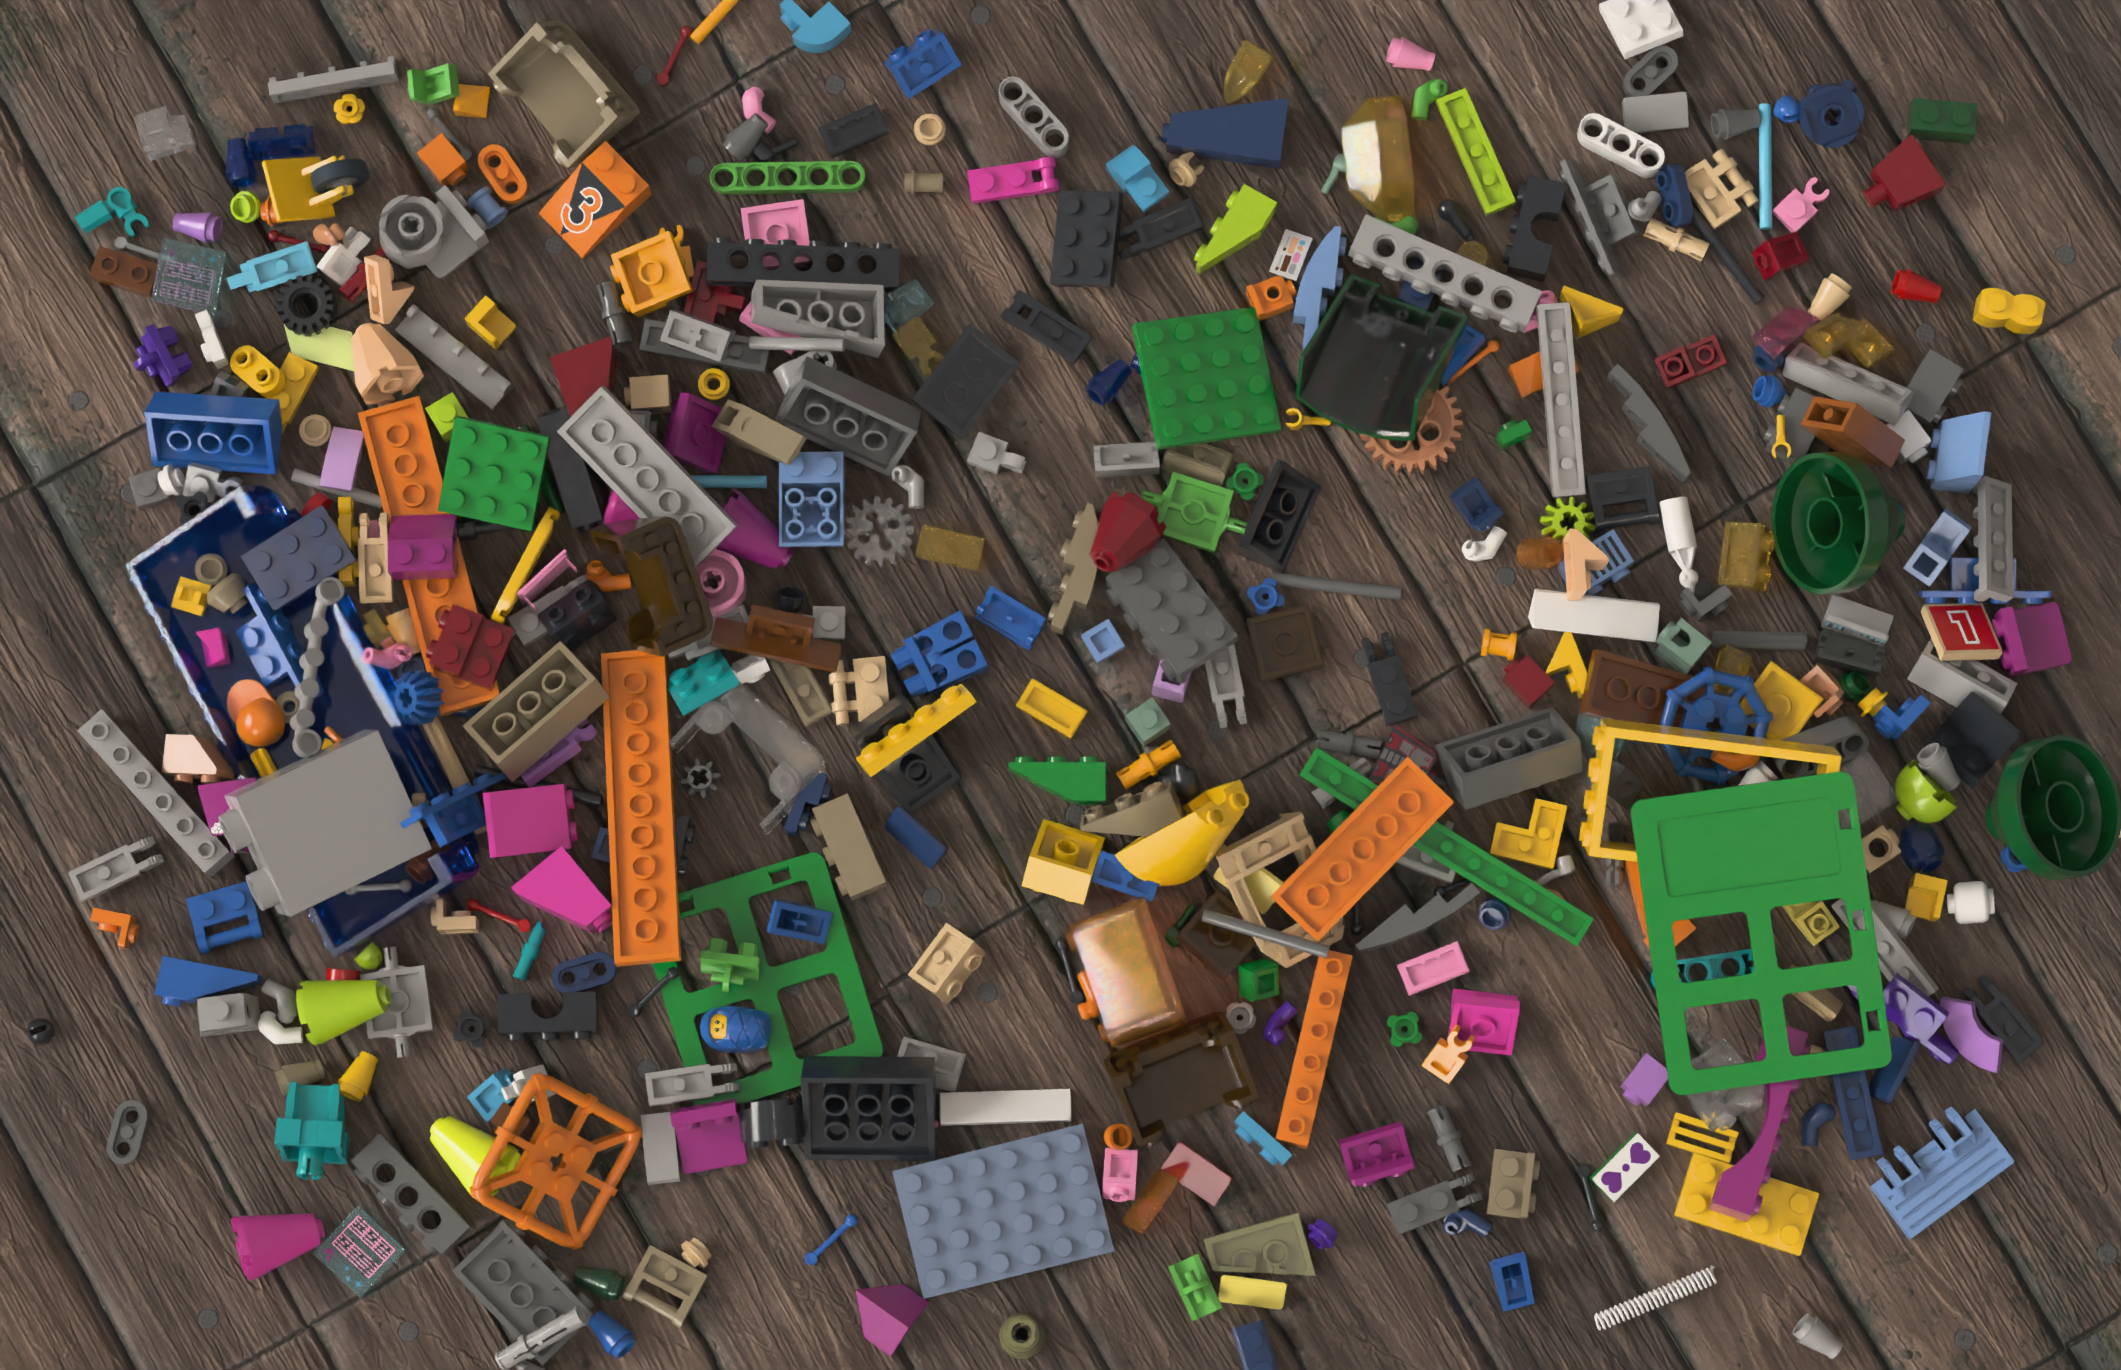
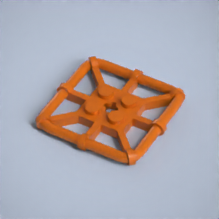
M540 1072L531 1076V1080L523 1087L503 1126H498L495 1132L497 1137L478 1169L473 1185L470 1187L471 1196L476 1198L483 1206L516 1222V1226L522 1230L529 1229L560 1246L571 1248L572 1250L582 1248L583 1243L590 1236L610 1197H615L618 1191L616 1186L638 1148L640 1138L642 1137V1129L630 1118L598 1102V1098L591 1093L584 1094L554 1077L543 1075ZM547 1089L578 1105L566 1129L552 1120L546 1093ZM535 1096L540 1123L528 1142L513 1133L532 1098ZM591 1113L623 1129L590 1142L578 1136L586 1118ZM509 1141L525 1149L514 1170L489 1179ZM626 1142L604 1182L586 1173L597 1152ZM561 1153L562 1161L560 1165L552 1169L553 1164L549 1162L552 1156L558 1157ZM581 1180L600 1190L577 1230L571 1199ZM518 1181H523L533 1186L521 1210L490 1194L491 1191ZM545 1193L558 1200L566 1234L534 1217V1213Z

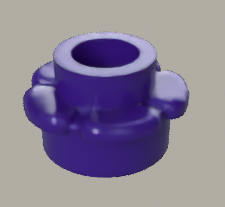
M1318 1219L1315 1224H1309L1310 1234L1308 1239L1314 1246L1319 1249L1334 1247L1333 1242L1338 1238V1235L1327 1222Z

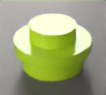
M246 190L236 194L231 201L230 209L236 219L248 223L255 221L259 217L261 204L255 193Z

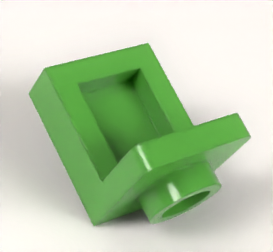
M447 63L426 71L418 69L407 71L408 91L411 101L432 105L459 96L456 65Z

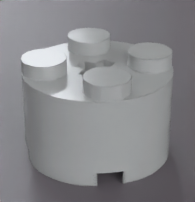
M401 195L392 199L384 207L379 221V238L386 256L402 267L412 269L429 263L438 255L443 245V220L440 210L431 200L422 196ZM409 228L411 231H415V230L417 229V232H416V233H411V232L406 233V229Z

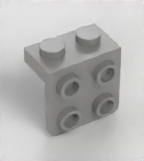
M443 186L435 193L439 200L435 205L440 210L443 220V245L438 255L432 261L425 264L438 279L447 277L489 243L484 232L488 229L486 224L477 214L471 217L464 208L468 203L457 190L451 193L446 186ZM408 228L406 229V233H416L417 229L415 231H411Z

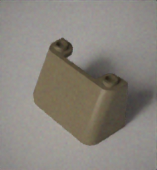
M562 21L536 22L488 73L494 81L493 86L503 96H519L555 138L553 156L559 164L567 168H574L579 165L604 141L607 142L640 113L638 106L579 36Z

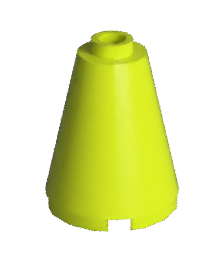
M452 1116L441 1117L434 1122L430 1129V1141L471 1195L470 1187L473 1185L475 1175L496 1137ZM507 1144L489 1179L515 1169L521 1155L513 1145ZM496 1189L494 1191H491L490 1194L494 1196L499 1192V1190Z

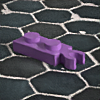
M587 718L520 775L529 788L582 750L578 745L579 742L591 740L597 735V731L592 724L582 729L583 726L589 723Z

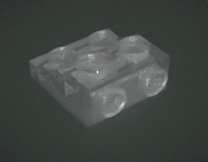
M1725 1038L1691 1061V1065L1695 1069L1745 1063ZM1760 1084L1688 1094L1686 1096L1692 1102L1693 1110L1713 1132L1718 1128L1721 1131L1729 1129L1736 1122V1116L1744 1110L1748 1113L1757 1110L1763 1103L1762 1098L1765 1097L1764 1085Z

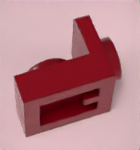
M1797 231L1769 239L1752 252L1756 267L1760 270L1764 280L1772 278L1780 271L1803 265L1810 260Z

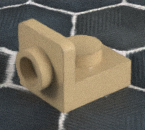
M436 898V907H431L432 926H437V931L441 935L480 933L479 919L476 916H471V911L451 912V917H447L446 901L444 898Z

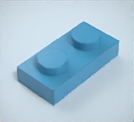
M1244 1111L1234 1121V1124L1238 1127L1235 1130L1236 1134L1248 1144L1254 1141L1262 1148L1259 1154L1271 1165L1275 1166L1278 1162L1283 1167L1292 1157V1154Z

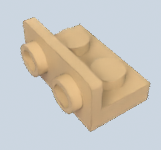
M946 923L909 972L908 976L935 994L941 1001L949 1004L960 993L964 982L970 974L980 966L982 958L985 956V951L973 940Z

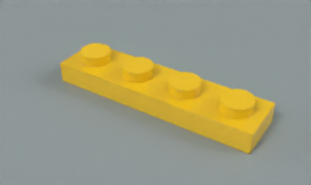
M962 684L949 687L941 694L940 699L931 705L919 708L913 718L904 724L901 723L891 728L888 735L878 743L873 742L867 745L862 750L861 755L856 757V760L862 769L872 777L976 703V700Z

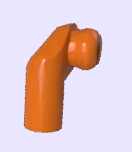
M593 560L588 563L586 575L599 590L611 592L632 588L630 573L613 575L603 566L601 561Z
M1713 750L1711 754V760L1734 772L1755 767L1760 761V757L1757 755L1734 754Z
M1085 970L1079 973L1077 978L1087 1002L1080 1003L1078 1011L1083 1020H1088L1091 1017L1095 1019L1100 1014L1101 990L1092 970Z

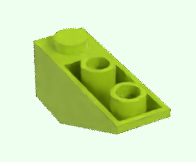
M1246 184L1242 186L1240 192L1234 190L1226 203V207L1229 210L1224 219L1218 217L1210 230V234L1213 237L1208 246L1203 243L1194 257V260L1197 262L1196 272L1199 274L1203 273L1260 238L1276 212L1277 202Z

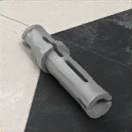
M575 1306L572 1310L548 1322L534 1332L520 1335L517 1338L518 1341L495 1353L497 1364L502 1370H509V1368L527 1358L533 1359L537 1357L540 1350L562 1339L578 1328L587 1325L588 1319L581 1307Z

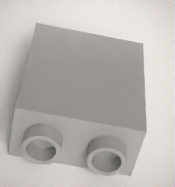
M362 730L318 751L312 757L296 761L224 795L230 811L218 816L222 831L231 848L236 852L247 846L258 870L246 875V881L259 908L264 911L275 905L278 914L293 916L432 849L420 821L404 829L400 824L411 817L409 810L413 806L378 730Z

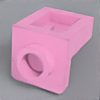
M1105 1148L1102 1195L1104 1199H1111L1115 1202L1135 1200L1138 1150Z

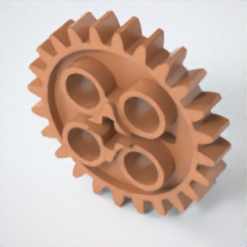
M1397 374L1396 384H1392L1390 380L1385 379L1386 389L1382 390L1378 387L1377 397L1373 398L1370 408H1368L1364 416L1367 419H1363L1361 423L1381 428L1386 418L1383 414L1387 409L1391 408L1404 381L1400 374ZM1426 374L1421 377L1420 381H1415L1414 377L1405 396L1409 402L1412 420L1415 399L1427 380ZM1448 387L1440 391L1437 389L1432 399L1431 407L1427 410L1416 434L1420 445L1419 450L1414 449L1412 441H1408L1405 447L1397 449L1391 446L1393 440L1360 434L1361 440L1368 441L1364 445L1365 451L1371 452L1375 450L1372 455L1373 461L1377 462L1383 458L1382 465L1384 470L1393 464L1396 475L1400 473L1402 467L1407 468L1408 476H1412L1414 468H1418L1420 473L1425 475V466L1428 464L1431 468L1437 470V459L1447 463L1446 451L1456 452V446L1451 441H1461V434L1455 431L1463 429V421L1456 420L1462 416L1461 408H1453L1457 404V398L1451 397L1447 399L1450 393ZM1401 404L1399 408L1400 414L1394 419L1390 429L1410 430L1407 425L1404 406ZM1428 430H1434L1439 433V436L1433 441H1427L1422 438L1423 433Z

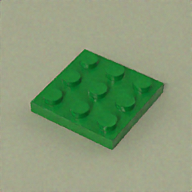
M456 416L438 511L533 531L551 436Z

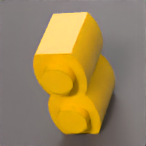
M1987 288L1983 289L1976 298L1972 320L1987 328L2004 326L2014 333L2032 334L2042 324L2046 302L2033 295L2020 294L2013 296L2003 289Z

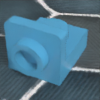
M508 1068L492 1074L467 1096L486 1122L491 1120L503 1102L510 1105L513 1101L517 1100V1098L506 1101L501 1091V1088L512 1085V1082L515 1081L513 1077L515 1073L511 1072Z

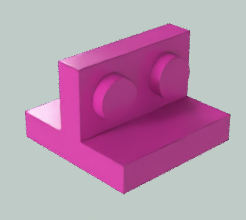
M1453 989L1448 1036L1452 1028L1459 1025L1461 1028L1457 1034L1458 1039L1466 1041L1471 1034L1475 1036L1474 1042L1468 1051L1512 1056L1520 1010L1518 996Z

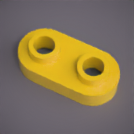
M246 345L239 347L232 354L230 359L232 371L261 396L273 397L282 390L285 384L283 372L257 349ZM268 374L266 380L262 381L265 375Z

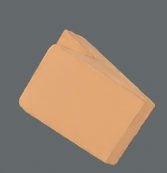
M378 255L364 257L370 319L382 324H389L413 292L414 286L403 281L392 283L394 271L389 260Z
M1569 529L1563 539L1567 601H1580L1591 586L1589 570H1603L1610 560L1607 555L1577 529Z

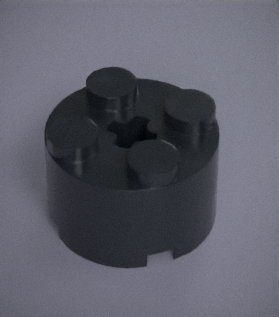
M790 1097L750 1102V1108H745V1102L737 1103L741 1142H747V1149L767 1147L768 1140H779L780 1146L800 1144V1137L806 1136L802 1097L795 1098L796 1104H790Z

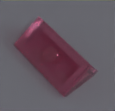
M1788 306L1752 337L1775 360L1805 335L1819 318Z

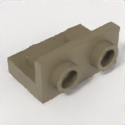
M1494 1149L1486 1215L1525 1220L1528 1217V1212L1534 1213L1536 1193H1531L1532 1180H1538L1540 1161L1534 1160V1152L1523 1153Z

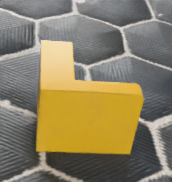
M486 295L464 318L467 325L495 350L516 329L515 323L498 310L496 304Z
M1915 873L1910 880L1904 909L1911 910L1910 914L1917 918L1933 922L1937 921L1940 918L1948 880Z

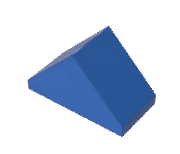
M788 899L774 900L766 932L825 944L833 913Z
M1524 1252L1494 1259L1489 1262L1503 1312L1535 1304Z

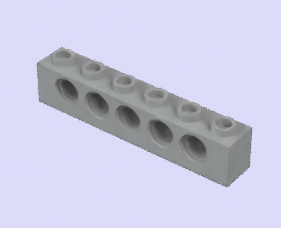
M1365 214L1348 256L1353 257V262L1364 268L1376 267L1382 270V274L1391 280L1400 281L1401 278L1412 283L1411 287L1418 292L1424 294L1433 292L1442 296L1441 300L1444 303L1454 307H1458L1459 304L1471 309L1470 313L1483 320H1487L1490 317L1499 321L1500 327L1513 333H1517L1518 330L1521 332L1525 331L1542 291L1367 214ZM1381 244H1387L1393 249L1394 253L1389 257H1383L1378 254L1376 248ZM1410 257H1417L1422 261L1423 267L1418 270L1410 269L1406 264V260ZM1438 270H1446L1451 274L1452 280L1447 283L1437 280L1435 273ZM1467 283H1476L1480 286L1481 293L1472 296L1466 292L1464 286ZM1499 295L1506 296L1510 300L1511 306L1505 309L1496 306L1494 298Z
M101 709L77 730L206 875L211 878L235 857L217 836L211 835L206 823L107 713Z

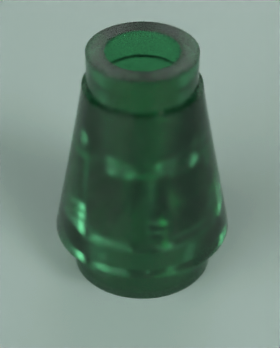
M580 1265L574 1276V1284L607 1302L610 1299L617 1301L624 1288L625 1276L620 1275L618 1270Z

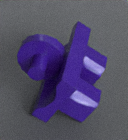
M154 324L145 327L146 334L141 337L144 345L136 349L140 358L134 362V367L136 371L147 370L150 377L159 374L166 388L174 386L178 377L190 371L192 363L185 352L171 357L167 348L177 345L178 342L177 335L172 326L156 329Z

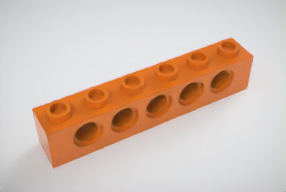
M1329 950L1327 959L1318 956L1275 1140L1279 1143L1303 1149L1308 1147L1352 955Z

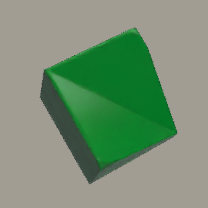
M1262 958L1238 965L1239 994L1241 997L1255 1002L1280 995L1277 963Z

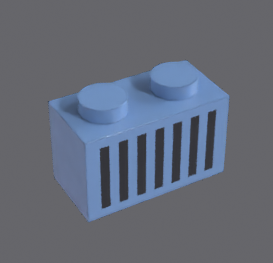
M1614 529L1592 542L1607 555L1610 561L1603 570H1589L1591 586L1585 595L1596 596L1604 590L1601 585L1611 579L1614 583H1617L1631 573L1629 568L1634 563V560ZM1562 560L1558 563L1556 569L1566 583L1565 561Z

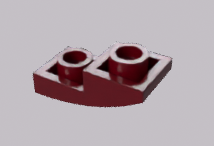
M1715 334L1687 347H1679L1654 359L1667 389L1729 364Z

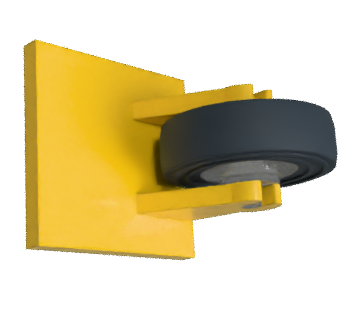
M344 155L339 158L332 156L324 161H321L320 157L264 160L262 162L277 222L334 218L333 203L343 197L352 195L354 188L363 185L369 180V171L365 161L362 159H345Z

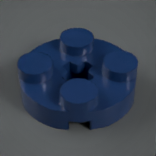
M1839 83L1822 84L1810 91L1800 101L1799 123L1803 133L1813 142L1824 147L1837 148L1849 143L1857 135L1856 131L1864 119V108L1857 94ZM1830 108L1839 112V114L1834 116L1835 122L1830 123L1827 119L1824 120V115L1827 114V110Z

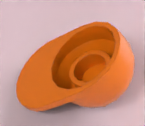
M241 680L233 685L227 696V709L236 724L239 737L246 744L254 747L269 746L277 742L284 733L285 718L276 700L265 686L256 680Z

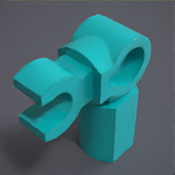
M123 187L113 188L108 193L106 201L102 202L99 200L74 216L85 235L112 219L111 215L113 213H116L119 219H125V230L132 238L136 237L132 230L133 223L137 221L142 222L146 229L150 228L147 218L142 214L136 213L138 207L133 201L130 192Z

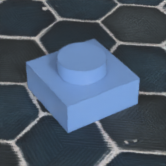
M1109 619L1081 635L1083 642L1097 664L1125 648L1124 643Z

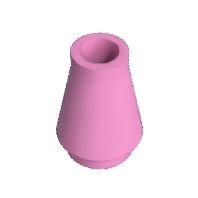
M1393 37L1387 52L1386 62L1392 63L1393 67L1430 71L1435 59V53L1420 47L1404 37L1400 39Z

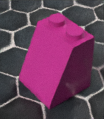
M567 784L483 793L490 858L553 851L561 846L564 849L574 848L573 842L578 841L577 823L571 822L569 810L575 809L573 790H567Z
M562 846L511 887L522 901L591 934L596 930L601 933L613 923L611 904Z

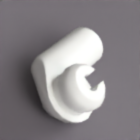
M265 1011L260 1015L258 1021L259 1031L273 1044L303 1043L302 1027L284 1028L277 1021L276 1014L271 1011Z

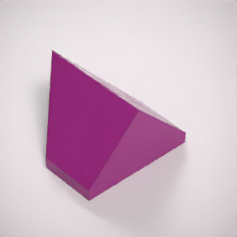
M904 1284L855 1290L864 1338L889 1356H892L929 1302Z

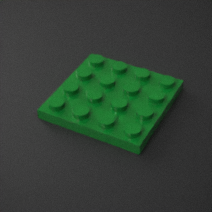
M1255 307L1140 322L1132 326L1157 450L1278 433L1281 430Z

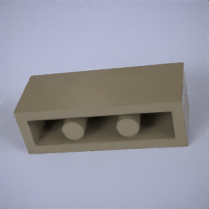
M848 793L812 808L815 817L809 820L816 836H824L827 847L822 848L829 866L836 864L840 876L836 877L835 880L842 896L849 894L851 901L886 887L885 878Z

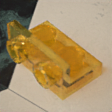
M1725 522L1718 576L1719 586L1722 587L1726 584L1728 588H1748L1756 592H1765V586L1769 583L1771 576L1770 566L1768 565L1769 554L1774 549V535L1771 529L1762 523Z

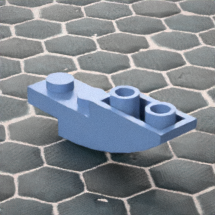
M1335 226L1320 243L1306 267L1299 286L1292 323L1305 324L1302 352L1318 328L1319 316L1325 317L1327 298L1321 297V295L1334 296L1335 286L1341 287L1343 268L1337 267L1338 256H1345L1346 237L1340 236V226Z

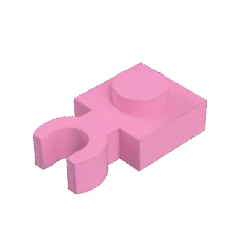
M1816 177L1807 182L1803 194L1795 188L1772 211V214L1791 232H1798L1818 212L1813 204L1825 201L1830 192L1826 189L1820 195L1813 193L1812 187L1818 181Z

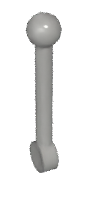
M120 236L115 240V246L119 250L127 248L164 262L165 260L177 262L176 256L169 258V255L165 256L128 243L124 237Z
M405 879L400 883L355 885L345 890L348 895H355L360 891L400 889L402 892H408L412 884L409 880Z

